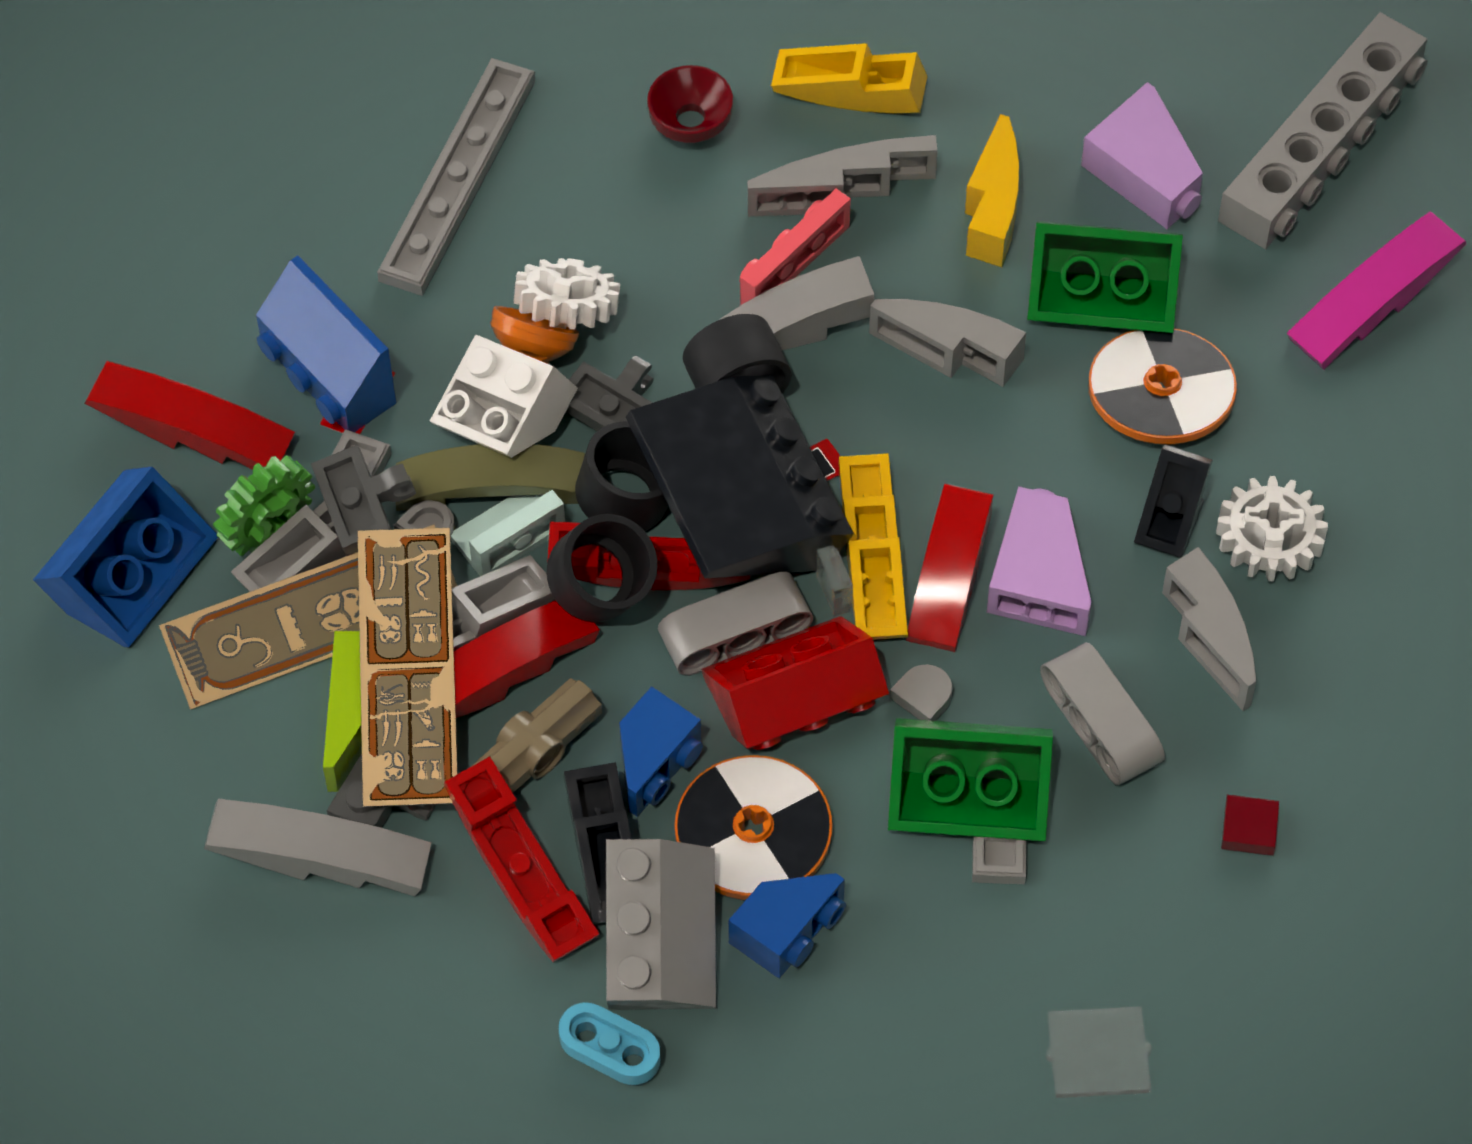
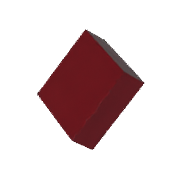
M1227 794L1221 849L1273 856L1276 847L1279 801Z

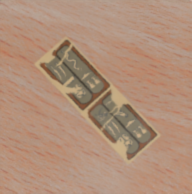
M450 528L358 531L363 807L452 803L444 786L446 780L457 775Z

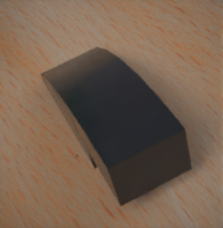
M616 762L564 771L567 800L593 924L606 922V840L631 839Z

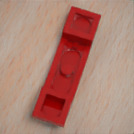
M550 521L548 559L556 543L580 523ZM649 536L656 551L658 566L656 579L651 590L704 589L750 580V575L704 579L685 538ZM586 545L579 547L572 553V569L577 580L620 588L622 570L618 560L610 551L600 546Z
M487 757L446 780L444 786L477 850L515 912L550 960L554 963L599 937V932L572 889L570 891L567 890L516 807L517 799L491 757Z

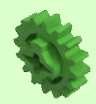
M288 455L281 461L276 456L271 457L266 467H262L259 463L255 464L252 475L248 478L241 475L231 489L224 494L229 500L226 504L217 507L215 511L220 516L213 523V527L218 531L216 535L232 552L235 550L240 556H243L248 550L252 553L301 508L312 503V499L308 496L315 489V485L310 481L312 475L297 460L294 461Z

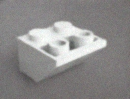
M475 334L430 422L512 458L556 431L578 388L554 366Z

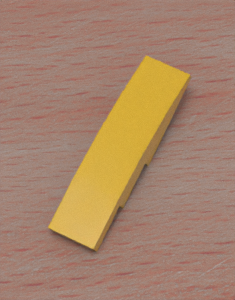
M889 453L840 456L838 466L842 511L854 533L846 543L854 624L869 634L873 640L908 637L900 540L897 535Z

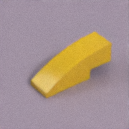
M867 43L779 49L771 87L776 93L828 107L878 113H920L928 76L917 52L872 55Z
M1000 114L967 184L965 214L973 216L968 227L966 256L999 267L1003 266L1012 240L1019 184V160L1016 138L1010 117Z

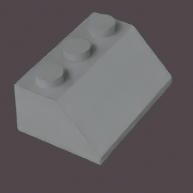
M663 839L606 840L607 1005L609 1010L716 1009L715 848Z

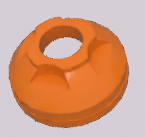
M494 306L491 314L490 325L496 338L503 346L547 364L570 352L574 348L579 336L577 330L570 329L568 326L566 329L550 327L549 320L546 319L534 322L532 321V313L521 314L519 309Z

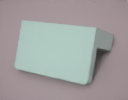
M553 490L544 495L510 496L454 530L451 540L478 575L482 576L516 561L549 540L550 521L565 522L564 503Z

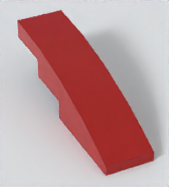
M106 361L84 403L174 449L177 442H180L221 464L226 457H229L252 470L257 463L262 467H266L268 461L273 456H276L281 461L295 434L294 431L249 409L200 389L110 361Z
M555 600L500 625L454 651L456 718L504 700L510 686L549 672L556 657L595 643L600 629L594 622L584 621L570 615Z

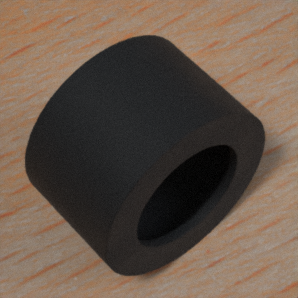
M737 314L713 322L699 331L689 341L683 352V363L695 389L733 376L773 375L783 394L789 386L792 377L791 369L768 322L763 317L755 314Z
M628 421L615 422L598 430L588 444L575 485L576 499L581 510L588 518L600 514L620 515L632 520L644 531L649 530L664 517L668 503ZM615 470L630 472L641 478L648 486L650 492L632 493L621 490L606 481L602 474Z
M615 514L592 516L563 536L553 547L547 562V581L550 591L557 603L567 613L578 619L589 622H603L613 619L642 600L651 590L657 575L656 551L647 533L632 520ZM586 545L600 546L610 551L618 560L622 570V583L618 593L611 600L603 601L593 597L578 583L573 573L571 555L579 547Z

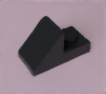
M1168 445L1163 446L1134 543L1180 558L1183 557L1203 506L1204 499L1202 495L1213 462L1212 459Z

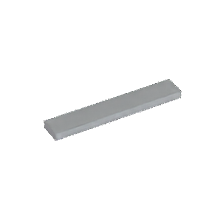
M491 58L378 269V282L423 296L535 83V71Z

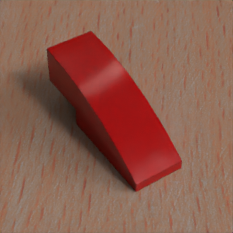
M944 484L919 577L906 641L947 651H956L978 573L981 551L992 516L993 494Z

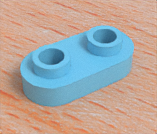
M594 1003L575 1004L568 1008L561 1016L558 1027L560 1044L570 1057L627 1085L645 1083L657 1073L660 1066L659 1043L656 1037L645 1028ZM583 1031H591L596 1035L593 1040L588 1042L577 1038L578 1034ZM635 1054L642 1057L643 1060L640 1064L631 1066L626 1064L624 1059L629 1055Z

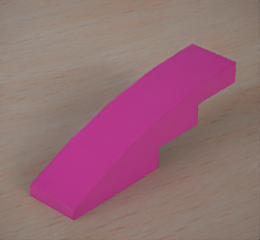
M1428 212L1381 247L1325 295L1287 332L1289 339L1325 370L1356 337L1362 341L1393 309L1399 313L1466 245V241L1434 213Z

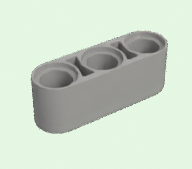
M777 572L680 608L664 617L657 629L679 674L693 675L702 672L701 669L807 629L813 621V615L792 574Z
M1085 642L1041 665L1040 673L1047 691L1111 782L1115 785H1121L1165 760L1163 746L1157 734L1093 645Z

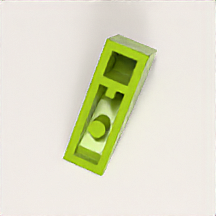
M360 631L334 632L323 771L328 792L339 791L362 754Z

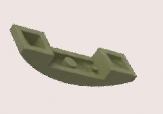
M479 444L447 448L414 456L396 463V465H404L416 491L414 496L396 502V511L409 510L413 505L427 500L438 501L446 505V498L544 495L551 490L557 494L564 504H578L575 485L585 453L566 448L534 444L511 458Z

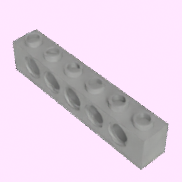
M1379 12L1223 192L1218 222L1265 250L1278 235L1285 237L1294 226L1298 217V211L1304 204L1311 206L1317 200L1327 177L1330 174L1336 176L1342 171L1350 157V150L1356 143L1363 145L1369 139L1379 116L1382 113L1389 115L1400 100L1402 89L1408 83L1414 85L1420 79L1427 66V60L1423 58L1427 38Z

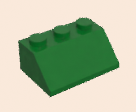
M1037 221L1027 320L1173 333L1183 235L1179 233Z
M896 718L888 830L1046 841L1053 743L1052 729Z

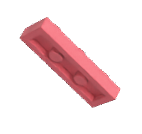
M836 188L823 201H815L806 211L804 218L791 230L786 229L778 235L772 248L759 260H751L743 269L739 279L740 305L798 276L850 227L851 198Z

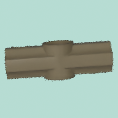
M570 678L532 713L522 711L513 716L500 731L496 744L473 765L490 756L513 793L531 776L534 779H539L551 772L561 760L566 745L602 714V705L588 686L580 680L576 681Z

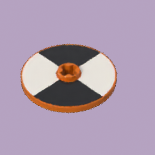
M1174 328L1173 333L1132 330L1115 337L1097 353L1089 371L1088 390L1091 402L1097 413L1118 432L1148 443L1179 444L1202 438L1223 424L1234 406L1237 382L1234 370L1226 356L1211 342L1196 334Z
M761 755L739 756L714 764L704 770L690 783L677 807L675 839L676 842L715 848V892L731 898L746 900L761 882L813 876L823 864L830 848L832 816L824 793L817 783L800 768L774 757ZM751 819L755 825L762 823V833L756 835L752 829L745 831L744 822Z

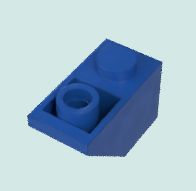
M652 686L619 722L629 812L636 817L649 804L654 806L663 799L670 787L671 778L681 767L684 769L689 768L696 761L703 748V743L701 742V719Z
M837 873L761 882L728 920L729 944L780 979L791 965L797 968L805 961L813 948V938L823 926L830 929L843 914L846 907V902H844L845 879Z

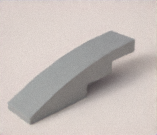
M936 135L885 139L838 148L788 163L747 181L748 217L805 215L808 208L815 201H823L836 188L848 197L889 196L891 180L936 179Z
M218 799L213 811L204 849L301 880H305L308 874L311 873L356 888H360L367 881L415 897L422 887L432 842L381 827L325 814L268 804Z

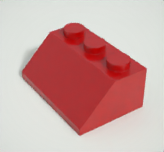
M842 616L701 669L704 680L732 737L747 749L750 747L752 749L771 747L781 741L782 735L797 729L800 731L818 729L828 723V717L844 711L857 713L867 710L875 705V699L889 694L873 638Z

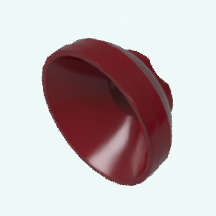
M684 65L672 68L656 78L650 86L647 95V109L651 122L664 136L679 142L696 143L716 136L727 126L733 110V93L725 78L717 72L702 66ZM695 111L704 117V121L697 126L686 127L681 125L677 118L684 112Z

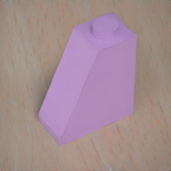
M1150 83L1144 84L1084 137L1081 166L1164 228L1168 229L1181 217L1184 219L1188 218L1198 208L1202 199L1200 188L1203 173L1158 92Z
M1018 486L989 586L987 613L1086 636L1091 598L1068 498L1057 496L1045 489L1031 490Z

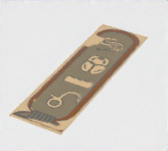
M431 525L425 528H435V525ZM358 552L159 625L190 709L330 658L333 655L335 631H360ZM451 570V585L454 588L457 584Z

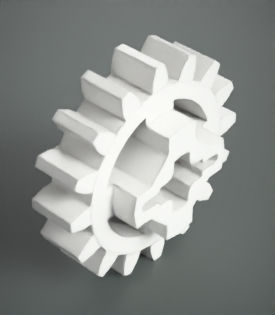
M559 258L557 264H551L543 259L540 260L539 267L527 264L525 265L524 272H517L513 302L519 305V312L521 314L532 313V321L534 322L546 319L549 320L550 327L566 329L568 326L570 329H575L577 324L583 323L585 326L593 328L595 320L607 323L609 322L610 315L617 314L620 283L614 282V275L612 273L601 274V266L584 267V261L568 258L566 261L564 258Z
M1270 476L1267 486H1261L1255 478L1250 479L1247 492L1237 486L1234 487L1230 501L1223 500L1218 517L1216 534L1221 536L1220 551H1233L1230 563L1233 567L1239 566L1243 562L1248 564L1247 576L1249 577L1255 576L1258 570L1266 571L1268 581H1274L1276 572L1283 571L1290 580L1295 577L1297 565L1307 571L1310 570L1314 556L1320 557L1323 552L1328 523L1322 521L1323 505L1310 506L1313 492L1308 490L1300 495L1295 492L1296 481L1290 480L1285 488L1279 487L1275 476Z

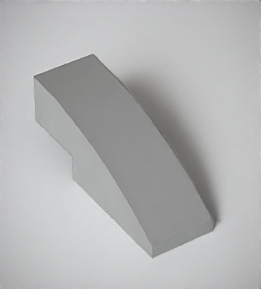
M857 256L813 270L773 287L740 305L720 319L737 314H755L763 317L768 322L781 351L826 340L827 328L870 318V305L874 301L875 294L861 258Z
M875 299L870 305L869 334L950 378L963 365L1003 387L1024 360L1026 332L996 318L965 308L919 300Z
M325 501L313 511L307 505L301 508L231 571L232 575L251 592L346 557L347 555L341 546Z
M1197 547L1166 567L1162 594L1182 615L1178 637L1180 642L1238 707L1244 711L1251 706L1256 685L1254 658L1247 629L1234 597L1219 572L1201 549Z
M531 555L452 588L454 651L484 633L554 600L548 585L546 572Z

